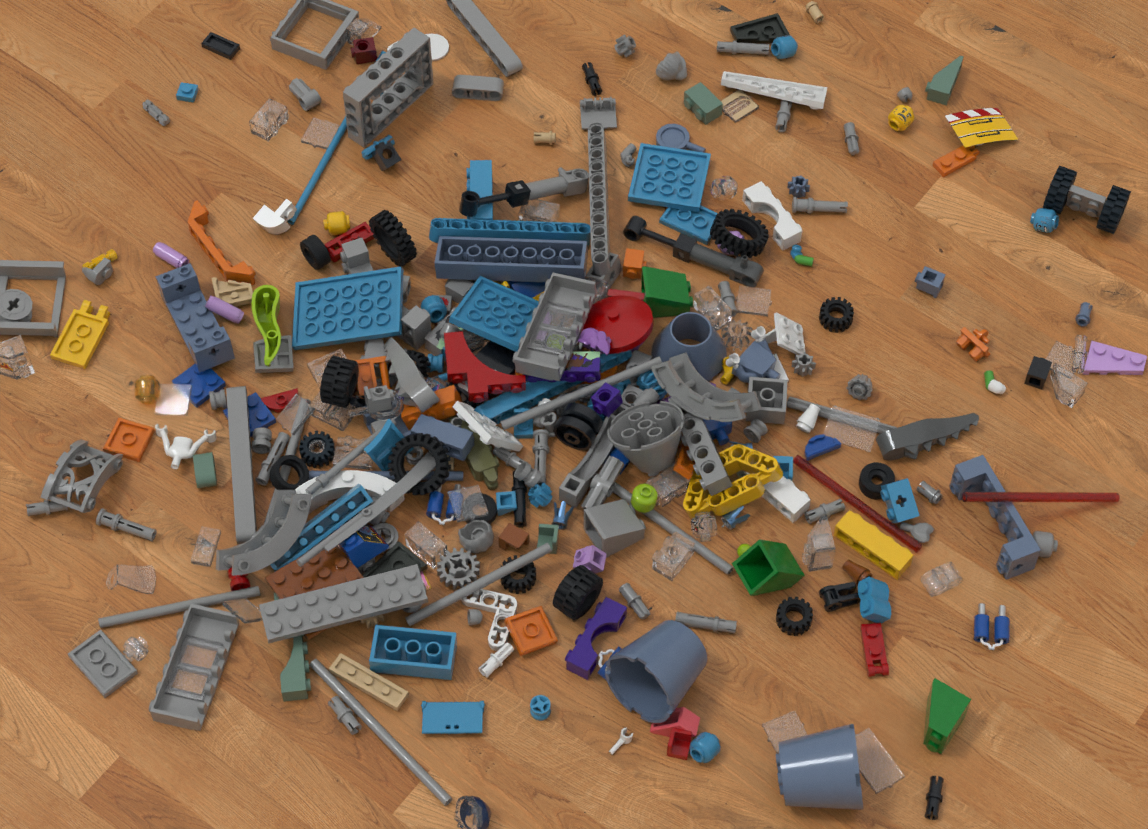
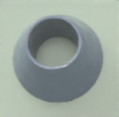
M686 312L676 316L656 336L651 352L653 359L659 356L662 362L687 352L697 372L708 382L723 370L722 360L727 357L726 346L721 336L706 317L695 312ZM693 339L699 341L700 344L686 345L679 341Z

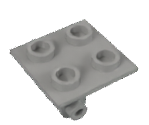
M594 97V100L592 98L580 100L582 130L588 129V126L595 122L602 123L604 129L617 128L615 98L610 97L601 100V97H599V100H596V97Z

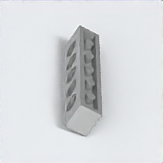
M671 398L668 399L670 403L677 405ZM679 407L684 415L681 440L685 447H689L687 454L690 460H694L696 463L693 467L696 474L702 477L699 481L703 490L708 489L711 496L733 486L704 420Z

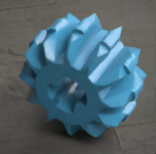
M652 370L640 374L637 378L638 381L636 383L639 389L644 391L645 389L653 388L658 393L659 400L667 394V391L659 385Z

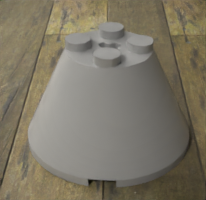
M650 401L640 403L623 410L611 421L610 429H607L609 441L640 471L648 473V476H656L659 472L674 466L684 425V415L677 405L670 402L660 401V404L651 405Z

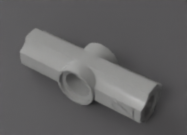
M613 456L608 457L600 473L594 476L590 484V491L581 505L583 509L601 505L606 497H610L616 485L615 481L624 467L623 462Z

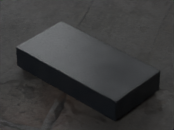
M212 32L201 43L203 48L229 60L240 50L239 44Z

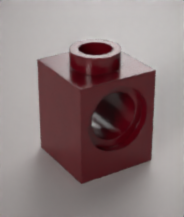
M373 37L353 40V47L350 49L352 58L356 59V64L376 62L377 55Z

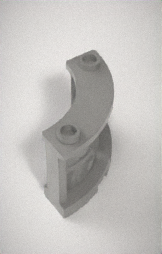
M81 439L70 445L71 450L68 453L63 452L56 462L58 467L54 474H49L40 498L51 500L82 513H87L94 508L96 497L104 483L121 469L123 455L120 453L112 455L88 446V441ZM91 464L94 475L75 482V475L71 468ZM66 476L71 478L70 484H68V479L64 480ZM73 492H76L78 501L79 496L85 494L82 505L71 502ZM57 494H67V500L57 497Z

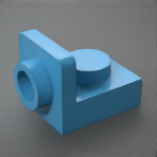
M514 409V416L529 409ZM533 419L514 426V437L516 439L533 438Z

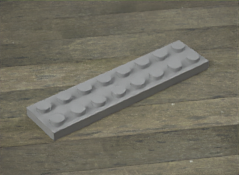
M416 564L259 604L268 643H273L428 603V598L418 565Z

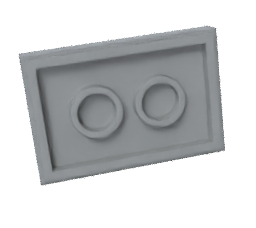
M102 630L96 632L68 653L69 658L104 698L138 674L134 666Z

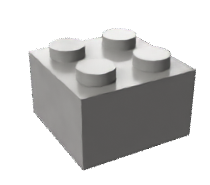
M749 377L748 392H756L762 409L746 412V421L751 422L753 419H759L763 423L784 424L788 380Z

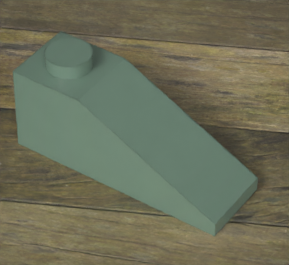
M959 56L933 76L932 81L927 83L925 92H928L926 100L947 106L960 73L964 56Z

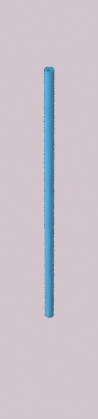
M381 51V53H380L379 57L377 58V60L380 58V56H381L382 54H384V53H386V52H385V51ZM346 116L295 206L297 211L287 221L289 224L293 225L346 131Z

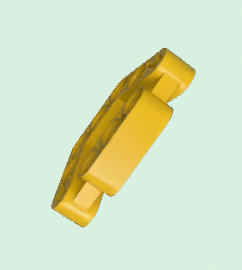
M741 444L733 445L719 452L728 476L741 470L750 474L731 482L733 486L711 496L708 489L703 490L699 481L702 477L701 475L698 476L694 470L683 501L685 511L692 520H700L710 511H713L717 516H722L761 497L765 491L763 485L769 482H777L783 476V471L778 461L774 457Z

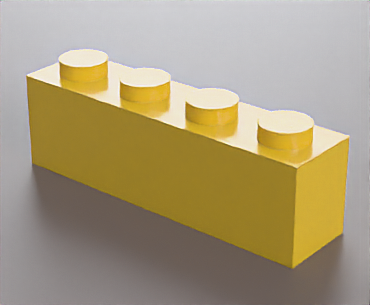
M849 510L835 525L833 535L894 579L898 580L911 565L914 555L908 548L900 546L892 537L880 532L875 525H870L863 520L859 514Z

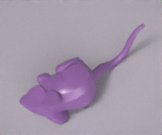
M587 328L581 332L577 341L582 343L583 347L591 351H600V355L601 352L606 355L609 354L611 338L606 337L605 332L594 328Z

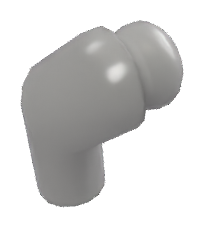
M632 143L620 154L623 165L627 167L634 163L632 154L635 152L636 146Z

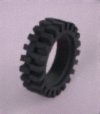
M724 209V211H720L716 215L710 229V235H712L711 238L715 240L714 243L716 245L721 244L720 248L722 250L727 249V253L730 254L732 251L734 256L740 254L741 257L747 255L748 258H752V256L757 257L758 254L762 253L769 238L768 229H765L766 226L764 224L761 225V220H755L756 217L754 215L749 217V213L745 212L742 214L741 210L735 212L734 209H730V211ZM726 227L741 229L748 233L753 240L739 238L730 233Z
M382 210L369 220L370 230L374 233L373 237L377 239V244L381 246V250L386 252L385 255L390 257L392 262L401 267L416 257L417 252L414 241L411 240V236L407 234V229L402 227L403 224L401 221L398 222V218L394 217L393 213H389L388 210Z
M417 433L404 437L395 444L396 447H393L391 450L393 453L389 455L388 459L391 460V463H388V468L392 469L389 474L390 476L394 475L395 479L393 481L395 483L407 474L404 468V457L412 447L420 446L426 448L435 459L436 469L433 476L428 481L418 482L406 492L408 494L425 495L439 489L446 482L445 479L449 477L450 473L448 470L451 469V465L448 464V461H451V457H447L446 454L449 451L447 448L444 449L442 447L445 444L442 441L438 442L437 437H430L431 434Z

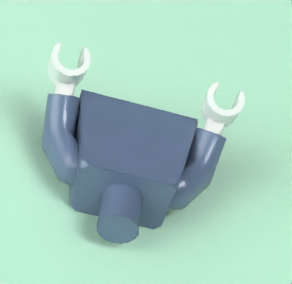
M759 326L757 330L755 329L751 332L752 338L758 339L757 342L754 341L740 357L738 354L733 353L726 360L728 367L733 366L732 374L737 376L741 382L749 383V377L779 379L781 376L780 373L774 370L777 360L771 352L766 339L763 338L766 333L763 326Z

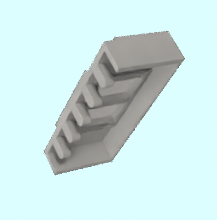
M552 273L550 279H547L545 283L544 293H541L539 296L538 307L533 310L532 320L527 323L526 334L520 339L518 352L515 351L513 355V363H515L517 373L551 381H560L597 295L596 282Z
M190 604L189 609L184 613L182 628H179L177 631L176 644L170 649V660L168 664L164 665L163 678L156 686V697L150 702L149 712L153 721L200 731L229 656L230 648L239 626V619L236 613Z

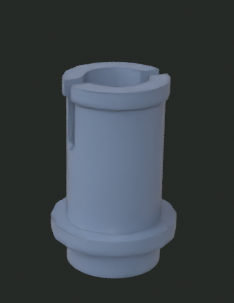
M1084 302L1080 306L1079 314L1075 318L1079 326H1087L1090 323V314L1093 308L1090 303Z

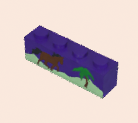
M600 351L573 352L560 381H600ZM523 374L525 375L526 381L529 382H556V380L551 381Z

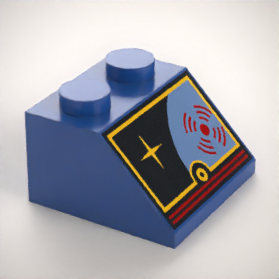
M364 525L339 544L356 568H359L389 548V545L373 527Z

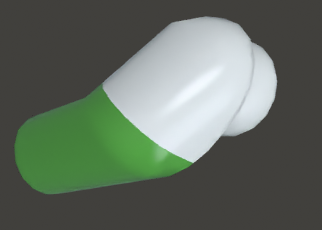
M993 371L984 372L986 389L995 394L1005 393L1006 386L994 379Z

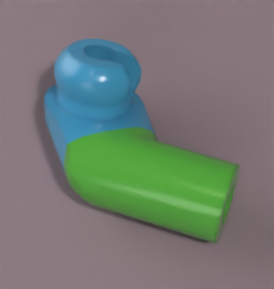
M793 245L790 255L797 264L812 267L814 258L804 256L801 252V246Z

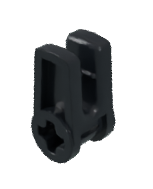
M855 582L829 585L819 591V596L824 600L825 611L832 612L858 604L861 599L858 593H854L856 590Z

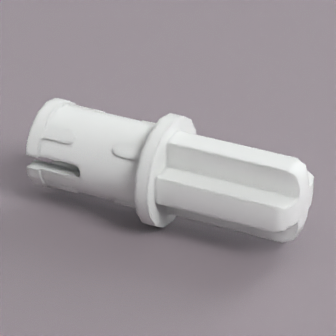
M507 642L495 654L491 653L490 658L478 668L479 672L488 678L495 669L503 665L502 662L514 651L513 646Z

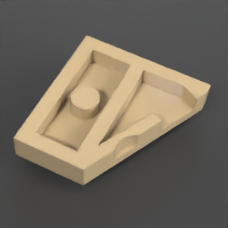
M216 277L211 278L215 297L235 307L252 302L253 290L251 283H238L233 280L224 282L218 281Z

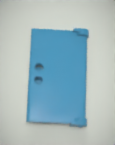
M422 701V734L482 733L484 701Z

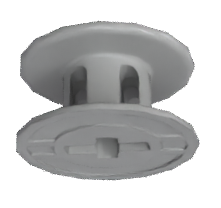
M8 289L1 292L0 322H30L32 319L31 310L33 303L30 296L19 289Z

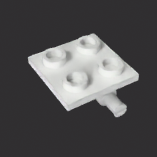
M777 312L774 313L775 329L765 334L763 338L766 339L767 343L777 341L778 346L794 354H803L805 352L802 325Z

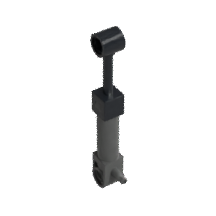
M632 216L623 230L624 236L631 241H638L640 237L646 236L673 247V257L688 263L690 260L728 274L730 280L747 287H755L764 272L760 264L748 260L746 255L742 257L737 256L735 259L697 244V239L682 233L675 241L647 230L646 221L639 216Z

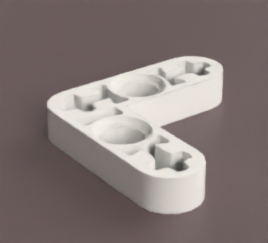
M480 589L472 593L473 597L470 599L465 597L461 601L467 607L496 613L488 635V645L492 650L498 651L507 643L510 633L507 627H500L497 625V622L516 615L517 601L510 595ZM487 597L495 600L491 605H486L483 601ZM511 603L509 609H506L505 605ZM498 632H499V633H501V634H500V641H498V643L495 644V643H494V640L497 639Z

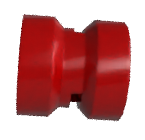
M232 567L228 569L231 591L250 588V581L247 578L248 574L233 576Z

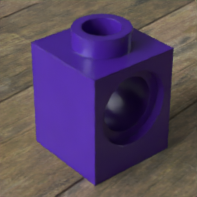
M606 382L591 397L594 411L608 418L623 403L620 390Z

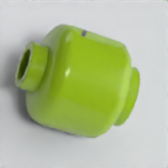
M645 483L636 486L631 496L632 507L641 513L652 511L658 497L656 489L650 484Z

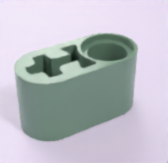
M213 452L193 455L197 488L217 486Z

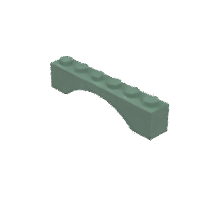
M274 593V601L279 600ZM304 635L293 638L291 657L280 674L281 693L284 702L308 699V691H311L310 678H306V673L310 672L309 660H305V654H308L307 642H303Z

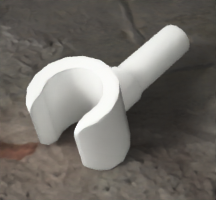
M623 728L620 739L609 750V753L613 755L621 745L629 744L632 741L633 733L630 736H625L627 728Z

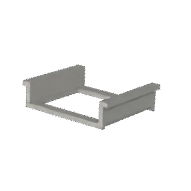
M0 260V293L7 290L8 279L57 280L51 323L0 322V335L58 337L66 281L64 262Z

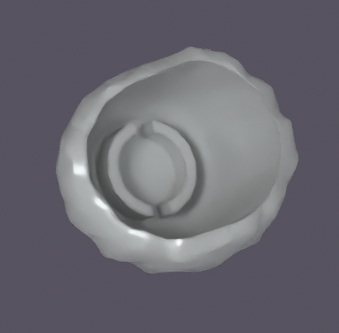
M474 520L458 530L460 544L466 551L470 550L474 554L486 552L493 544L494 533L492 527L484 520Z

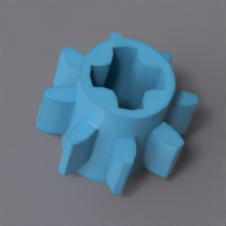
M542 483L541 486L536 484L530 488L528 492L530 503L536 508L539 505L547 506L552 499L550 487Z

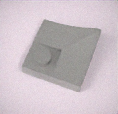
M291 335L281 336L279 350L270 367L264 363V339L253 342L255 373L293 372Z

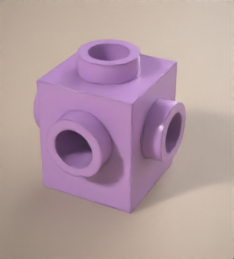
M594 545L576 550L573 568L584 565L595 574L604 570L606 553Z

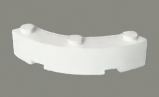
M359 470L340 471L329 480L325 487H320L312 494L309 514L320 506L327 504L328 501L340 498L357 484L362 485L371 498L374 496L379 498L396 483L371 472ZM317 477L295 489L296 494H308L305 490L316 481ZM404 495L390 505L388 511L392 512L405 500Z

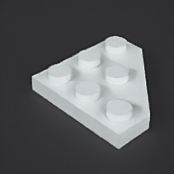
M456 401L453 405V408L458 412L457 416L469 424L468 427L473 432L478 433L481 436L480 440L486 445L492 444L497 448L503 447L508 451L514 450L519 452L522 449L523 445L513 434L496 426L497 424L494 421L474 411V408L469 404Z

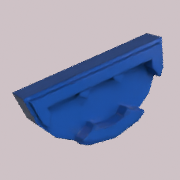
M825 434L812 437L805 447L804 455L806 461L841 448V443L838 439L825 436Z

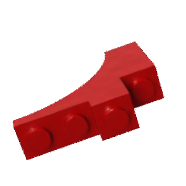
M463 331L444 333L448 382L462 383L467 381L469 402L481 403L488 400V393H519L526 390L525 375L501 373L489 368L478 360L469 349Z

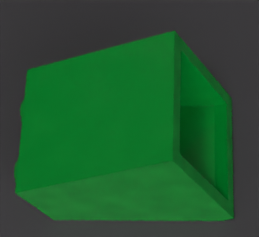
M646 266L642 267L641 292L645 294L644 302L650 307L653 318L678 316L682 313L690 312V307H693V298L688 293L691 292L690 281L686 279V274Z
M759 539L732 563L750 596L791 588L805 576L788 546L784 543Z
M936 678L932 682L927 698L923 744L930 751L942 754L964 720L971 698Z

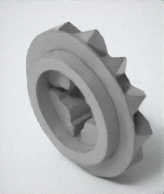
M379 523L372 526L380 536L382 535L381 532H383L385 542L389 545L388 549H391L398 542V531L391 524Z

